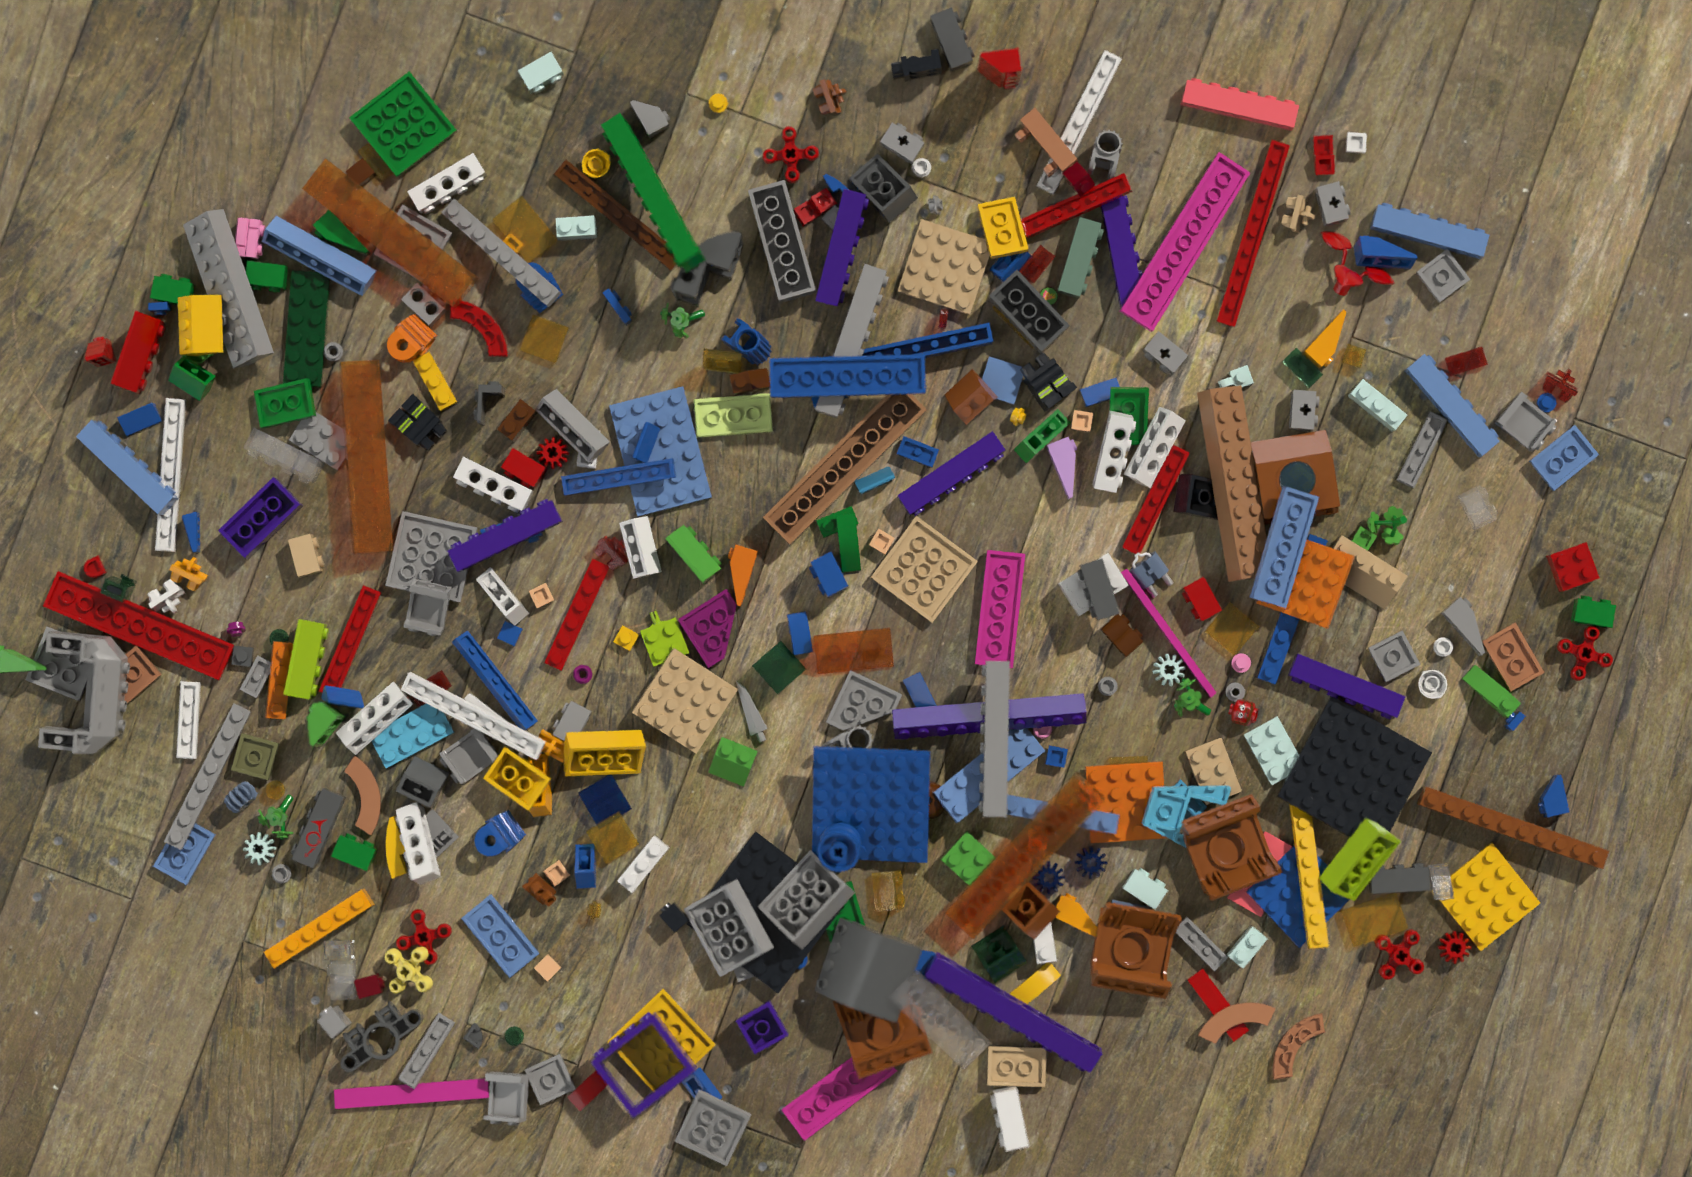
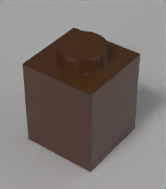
M364 158L345 171L348 175L346 180L352 187L356 185L359 189L377 176Z

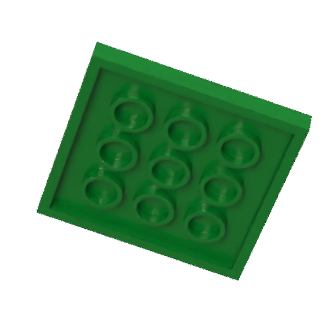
M410 71L349 117L397 178L457 132L456 128Z

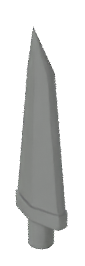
M736 681L750 736L756 734L759 743L766 741L763 731L768 729L767 725H765L747 689Z

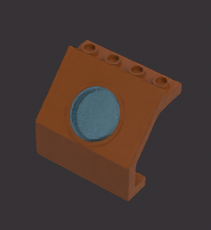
M1326 430L1251 442L1265 525L1272 524L1282 486L1319 497L1313 517L1338 513L1340 507L1332 450Z

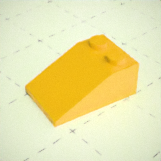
M508 747L503 748L483 778L528 811L531 810L551 778L528 760Z

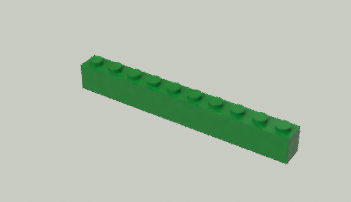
M618 113L601 124L605 131L602 135L608 143L611 142L612 146H610V149L615 156H619L618 163L621 168L627 170L628 173L625 176L631 184L634 183L636 186L633 190L639 198L642 197L643 201L641 204L647 212L650 211L651 215L649 218L654 226L658 225L659 229L657 232L662 240L665 239L667 241L664 245L670 254H674L675 257L672 259L678 268L682 267L687 273L706 260L627 120L621 113Z

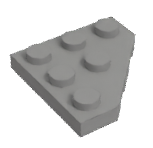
M850 670L826 723L841 730H846L890 714L893 709H896L902 694Z

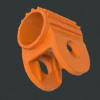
M414 314L401 321L394 328L395 331L388 338L387 349L396 360L409 363L419 356H423L432 346L437 335ZM407 342V349L401 351V344Z

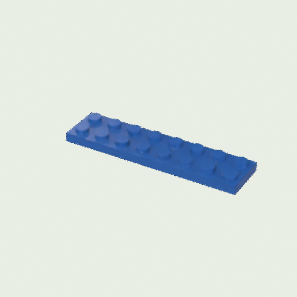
M925 354L770 358L771 398L926 394Z

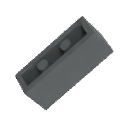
M951 7L931 15V24L950 71L953 72L972 64V58L975 56L971 46L967 47L966 45L967 35L964 29L960 30L958 25L960 18L957 11L953 12Z
M1103 558L1080 565V570H1077L1080 581L1084 580L1086 586L1083 592L1086 600L1090 599L1092 605L1089 607L1091 617L1096 618V621L1120 614Z
M1414 863L1412 867L1404 868V864L1392 865V869H1385V865H1383L1369 882L1370 893L1430 890L1429 867H1423V863Z

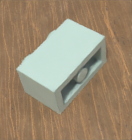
M552 52L518 70L530 93L541 92L545 89V85L557 83L562 79L561 76L564 75Z
M595 217L556 218L558 240L597 238Z
M1142 868L1139 870L1133 869L1122 888L1153 909H1156L1168 891L1164 888L1166 884L1157 878L1155 881L1148 878L1150 874Z
M1250 925L1226 955L1241 968H1244L1266 942L1267 938Z

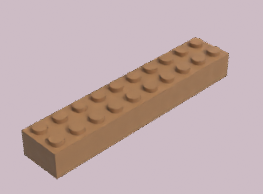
M1240 385L1208 389L1198 392L1197 396L1228 582L1256 578L1267 536L1242 387Z
M912 394L886 395L763 519L791 546L927 409Z

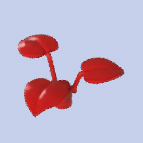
M1323 231L1320 233L1328 246L1343 252L1341 265H1335L1334 267L1337 282L1333 290L1337 294L1346 296L1351 286L1362 285V277L1368 276L1375 283L1394 285L1391 276L1381 267L1365 266L1366 271L1360 275L1349 270L1344 265L1347 249L1352 248L1350 241L1337 232Z

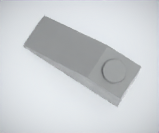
M1458 597L1441 614L1470 647L1481 656L1485 651L1474 611L1471 609L1472 604L1466 598Z

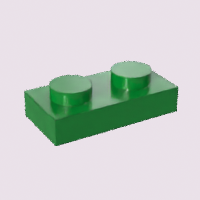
M852 506L816 520L823 538L838 533L836 515L854 513Z

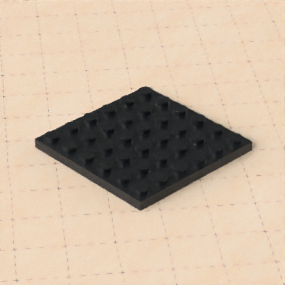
M1330 696L1277 797L1349 838L1352 837L1366 818L1378 823L1390 832L1432 752L1337 698Z
M755 831L710 893L730 882L738 880L774 947L743 964L742 967L779 994L844 905L803 949L797 946L758 906L798 863ZM689 920L686 924L694 930Z

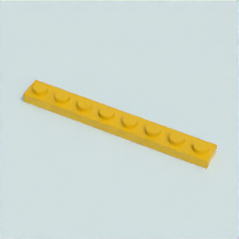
M1289 804L1308 949L1328 948L1312 816Z

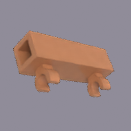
M1036 108L1020 119L1024 128L1019 130L1015 136L1022 143L1028 136L1032 135L1053 162L1043 168L1048 177H1051L1058 169L1063 173L1074 163H1079L1075 155Z

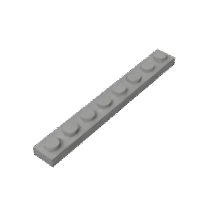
M455 199L441 212L547 307H550L560 296L561 292Z
M233 703L164 840L165 843L183 850L252 713L251 711Z

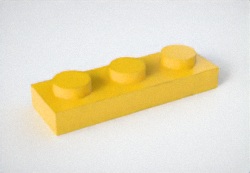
M428 352L413 360L439 410L443 411L456 404L457 400L431 353Z

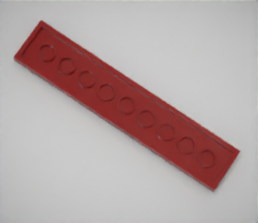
M57 571L43 604L45 608L217 680H221L235 646L60 571Z

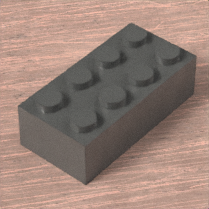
M1018 270L1011 274L988 297L993 305L1040 354L1070 326Z

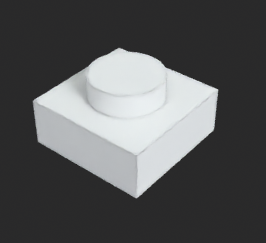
M1348 132L1346 152L1365 154L1367 133Z

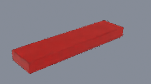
M1203 968L1187 979L1213 1015L1223 1008L1230 1006ZM1244 1023L1229 1028L1226 1033L1235 1042L1249 1030Z

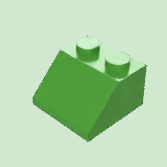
M722 737L708 773L744 787L758 751Z

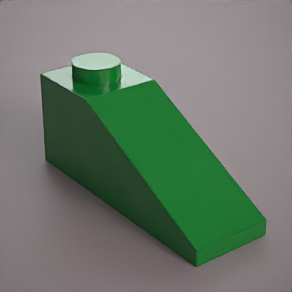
M330 209L313 224L316 228L314 233L321 240L325 238L331 243L367 256L371 254Z
M1057 409L1023 439L1014 451L1027 464L1071 422Z

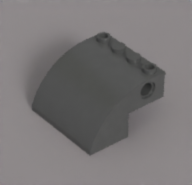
M727 232L719 234L698 245L706 260L687 273L681 267L677 278L673 277L670 288H672L671 291L674 293L676 301H682L699 307L710 273L732 280L744 246L742 233Z
M840 918L814 991L862 1012L897 1022L922 948L896 936L877 932L856 921Z

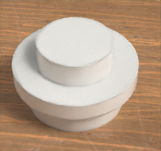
M919 158L914 161L912 171L917 177H926L931 171V164L927 159Z
M1439 638L1433 645L1434 652L1441 657L1448 656L1453 650V644L1448 638Z

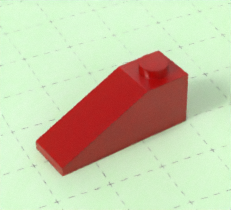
M104 336L94 338L93 342L88 343L85 354L86 362L96 367L115 363L116 358L111 340L104 339Z

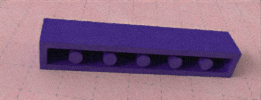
M848 189L843 190L815 301L837 307L839 303L844 301L845 292H842L844 284L847 285L850 274L847 273L848 266L853 265L855 255H852L853 247L857 248L860 236L856 235L858 228L862 229L864 218L861 215L862 211L867 210L869 199L866 198L867 194Z
M1127 195L1101 206L1120 309L1142 275V271H1138L1137 263H1140L1138 251H1134L1133 244H1136L1135 234L1131 233L1130 226L1133 225L1131 214L1127 215L1126 207H1129Z
M992 431L897 495L909 515L914 513L917 516L925 510V505L928 503L933 505L941 499L939 497L941 494L946 492L948 495L956 489V484L959 482L964 484L973 478L971 476L972 473L975 471L980 473L988 468L987 463L992 460L997 462L1004 457L1003 452H1005V448Z
M547 499L537 503L538 507L532 510L529 507L520 511V516L513 518V516L502 520L503 524L497 527L494 524L485 528L486 532L481 535L475 533L467 537L468 541L464 543L459 541L450 546L451 549L447 552L457 572L464 571L562 523V518L554 502Z
M1300 654L1295 655L1287 675L1292 677L1291 681L1302 685V682L1310 684V689L1318 692L1320 689L1328 691L1326 694L1334 698H1338V696L1345 698L1344 702L1353 706L1358 703L1363 705V710L1371 713L1374 710L1381 713V717L1389 720L1392 717L1398 718L1406 697Z

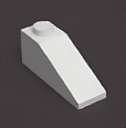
M491 567L476 579L514 626L529 614Z
M1050 922L1037 938L1033 939L1037 964L1057 961Z

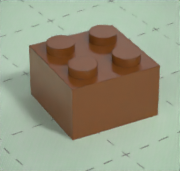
M1028 881L1001 909L1023 932L1034 940L1060 912Z

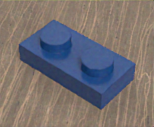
M609 288L603 292L604 296L627 326L632 322L630 318L632 313L626 306L622 307L619 301L621 298L615 290L613 292Z
M903 436L897 455L932 468L939 449Z

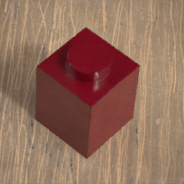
M1078 162L1062 173L1068 184L1080 197L1095 186L1088 172Z
M379 973L354 980L359 999L384 992L385 982L383 977L379 976Z

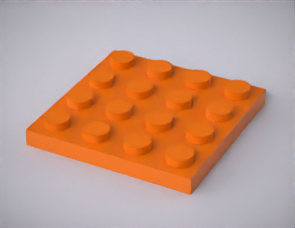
M1306 540L1287 607L1283 608L1257 600V604L1328 629L1355 556Z
M1163 761L1085 766L1088 809L1120 815L1117 834L1089 829L1090 843L1167 838L1142 824L1152 787L1164 786Z

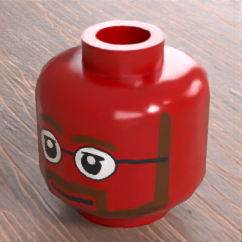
M1238 699L1235 704L1230 705L1229 715H1231L1233 723L1250 726L1251 723L1256 722L1258 708H1256L1253 702Z

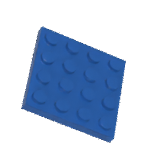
M1293 845L1277 861L1282 873L1253 884L1246 893L1300 948L1307 942L1295 845ZM1317 855L1319 875L1321 876L1328 866ZM1320 880L1325 921L1327 922L1350 899L1332 892Z

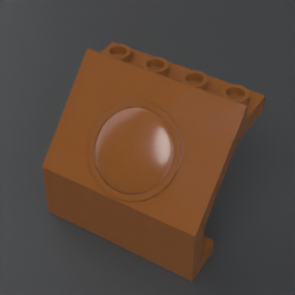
M1252 794L1181 821L1186 848L1203 893H1206L1211 901L1282 873L1281 867L1267 845L1257 818V813L1260 812V805Z
M1107 902L1105 907L1100 909L1090 962L1091 986L1166 999L1172 988L1171 981H1167V968L1173 937L1181 923V915Z
M910 987L897 1022L862 1012L835 1000L833 1001L859 1079L932 1053Z

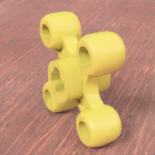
M425 947L415 948L411 953L410 960L404 959L401 951L397 948L389 949L385 953V961L397 967L398 977L389 983L391 992L398 994L404 991L408 980L413 981L420 992H427L432 988V979L420 973V963L424 962L429 955Z

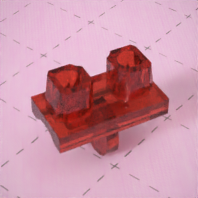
M1040 244L1019 272L1034 284L1055 258V255Z
M1569 368L1565 373L1561 370L1557 371L1556 375L1562 378L1548 371L1545 374L1542 390L1551 394L1556 386L1562 390L1558 398L1565 403L1578 393L1577 387L1566 382L1569 381L1573 384L1575 378L1570 376L1572 370Z
M605 536L597 542L598 545L594 552L600 558L604 557L606 553L612 557L607 563L612 571L629 562L628 557L625 555L626 548L623 539L619 541L616 537H613L610 540Z

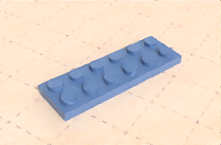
M1282 486L1250 598L1283 608L1287 607L1319 497Z
M1027 728L1008 731L1007 782L1045 752ZM984 754L977 756L933 792L934 796L956 823L978 807L979 800L983 801V793L979 792L980 781H983V773H980V762H984Z

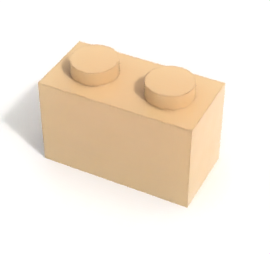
M307 534L288 540L298 577L301 578L323 572L324 561L317 552V548H319L317 537Z

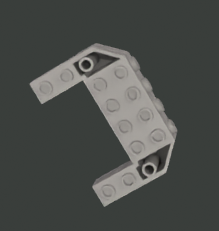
M60 631L48 632L46 652L80 655L79 661L88 662L83 727L78 729L52 726L40 728L38 748L72 751L73 754H95L100 752L120 736L125 729L123 712H126L127 701H124L125 693L128 692V682H126V675L130 671V663H127L128 657L109 636Z

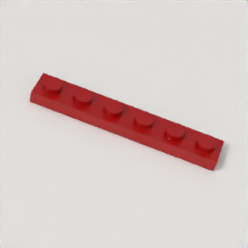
M1123 173L1092 187L1081 197L1076 194L1021 219L1026 237L1031 238L1133 192L1126 174Z
M1175 445L1172 446L1122 546L1123 549L1133 554L1141 553L1190 454L1189 452Z
M592 558L546 657L545 664L558 670H563L610 566Z
M363 585L319 692L323 693L324 686L326 685L343 687L382 592Z

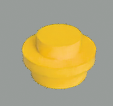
M722 94L712 95L709 99L710 109L715 113H721L726 110L728 106L727 98Z
M1015 408L1011 414L1010 422L1016 427L1025 421L1026 414L1023 408Z

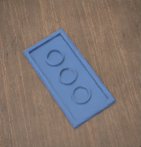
M492 894L461 918L509 978L540 954Z

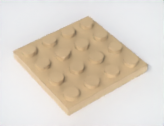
M921 219L898 293L971 315L990 257L986 239Z
M916 516L871 578L933 623L978 561Z
M673 648L632 713L697 754L738 689Z

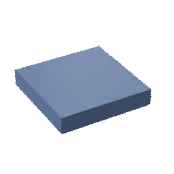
M989 356L982 380L997 395V400L1014 405L1023 378L1020 370L1022 367Z

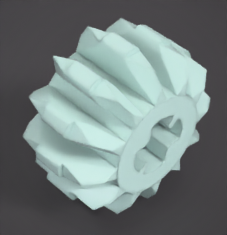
M1165 654L1166 661L1160 656L1158 660L1161 664H1153L1159 668V670H1153V674H1160L1155 680L1158 681L1163 678L1161 685H1165L1168 680L1169 686H1173L1172 679L1178 684L1180 680L1177 676H1185L1179 672V670H1185V666H1178L1183 660L1180 659L1175 662L1176 655H1173L1170 660L1169 654ZM1166 665L1174 668L1172 675L1170 673L1165 674Z
M258 832L257 838L251 834V841L245 840V844L249 845V847H244L243 851H249L245 858L252 856L250 863L253 864L257 860L258 865H262L263 860L265 863L270 862L268 856L274 858L275 855L270 851L276 850V847H271L270 844L275 841L274 839L267 841L269 838L268 834H265L262 838V833ZM257 844L259 846L263 845V853L256 852V848H258L256 847Z

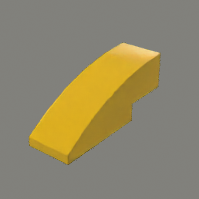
M396 816L389 818L386 833V857L392 879L408 873L402 856L406 851L400 840L401 831L396 824Z

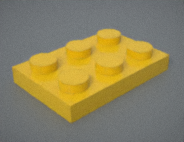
M1015 197L977 205L991 259L1028 252V245Z

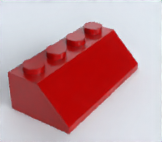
M1019 48L980 53L977 67L978 72L999 88L1004 87V90L1014 89L1019 84L1022 71Z
M135 311L110 384L137 394L145 390L147 384L145 379L147 373H150L152 370L153 362L151 361L153 355H156L159 350L158 341L164 335L165 322Z

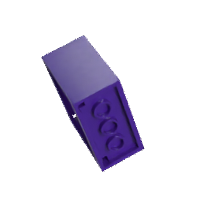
M656 1012L645 1014L639 1019L640 1024L635 1026L633 1023L624 1031L625 1035L623 1037L616 1036L608 1043L609 1047L606 1050L602 1047L592 1055L594 1059L591 1063L633 1118L692 1074L697 1068ZM652 1023L685 1067L634 1105L603 1064L602 1060Z

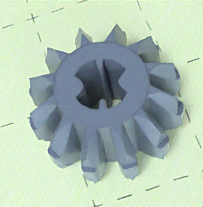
M242 782L225 796L224 802L233 813H239L256 799L258 793L248 782Z

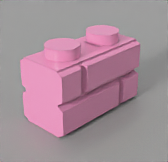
M237 218L235 243L240 257L243 259L259 260V255L262 256L263 244L260 243L261 236L263 237L265 225H263L261 220Z

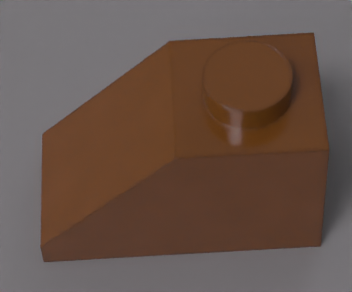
M767 368L729 375L734 396L770 387Z

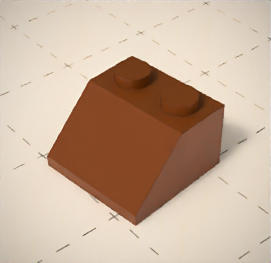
M973 369L944 394L953 411L966 425L971 423L998 398Z

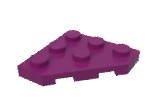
M727 589L678 619L708 668L725 658L737 605Z

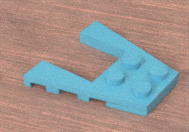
M1228 785L1152 787L1142 824L1186 848L1183 833H1180L1182 827L1181 821L1184 820L1190 797L1224 805L1227 804L1231 787Z

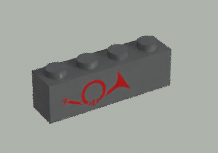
M322 788L321 791L318 790L314 801H316L314 809L310 808L306 817L309 819L307 825H303L300 830V841L298 844L295 843L291 854H293L292 860L308 867L316 868L344 804L345 796L327 788Z

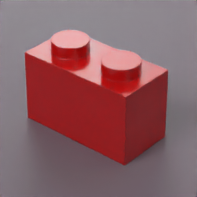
M512 448L501 466L505 470L503 474L512 479L514 477L521 480L520 484L528 489L531 486L536 488L547 470L546 467Z
M1204 577L1182 588L1184 591L1181 593L1186 603L1190 602L1193 608L1190 611L1195 620L1199 619L1201 622L1222 611Z

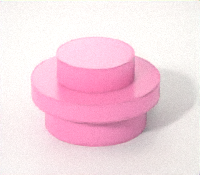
M1240 653L1233 657L1231 665L1236 672L1243 673L1250 668L1251 660L1246 654Z

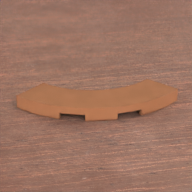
M354 756L344 772L355 782L361 797V811L355 825L369 835H372L380 817V790L372 771L361 759Z
M1254 1002L1230 1005L1212 1016L1201 1028L1198 1036L1216 1044L1225 1031L1237 1024L1255 1022L1268 1026L1276 1008Z
M1322 1013L1304 1018L1293 1025L1282 1037L1273 1059V1080L1293 1077V1062L1298 1049L1310 1038L1325 1033Z

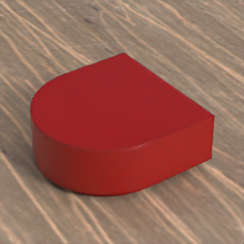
M100 556L87 560L83 567L85 574L92 578H97L107 573Z

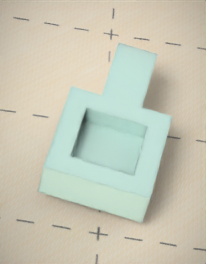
M1248 365L1229 371L1230 377L1218 382L1220 388L1231 385L1245 387L1254 383Z

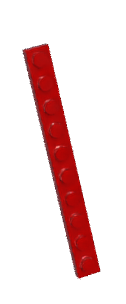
M1275 140L1270 142L1216 320L1217 323L1235 328L1290 147L1288 144Z

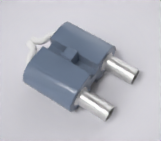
M1156 551L1143 554L1138 552L1134 555L1133 567L1129 572L1142 590L1147 589L1153 598L1158 595L1152 586L1156 579L1162 577L1168 586L1174 583L1167 574L1169 569ZM1147 555L1145 558H1143V561L1138 562L1135 565V563L1138 561V556L1143 557Z

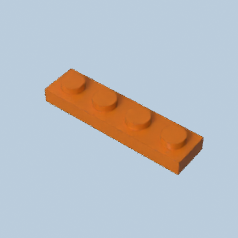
M273 641L266 718L286 719L288 696L284 695L293 649L292 642Z

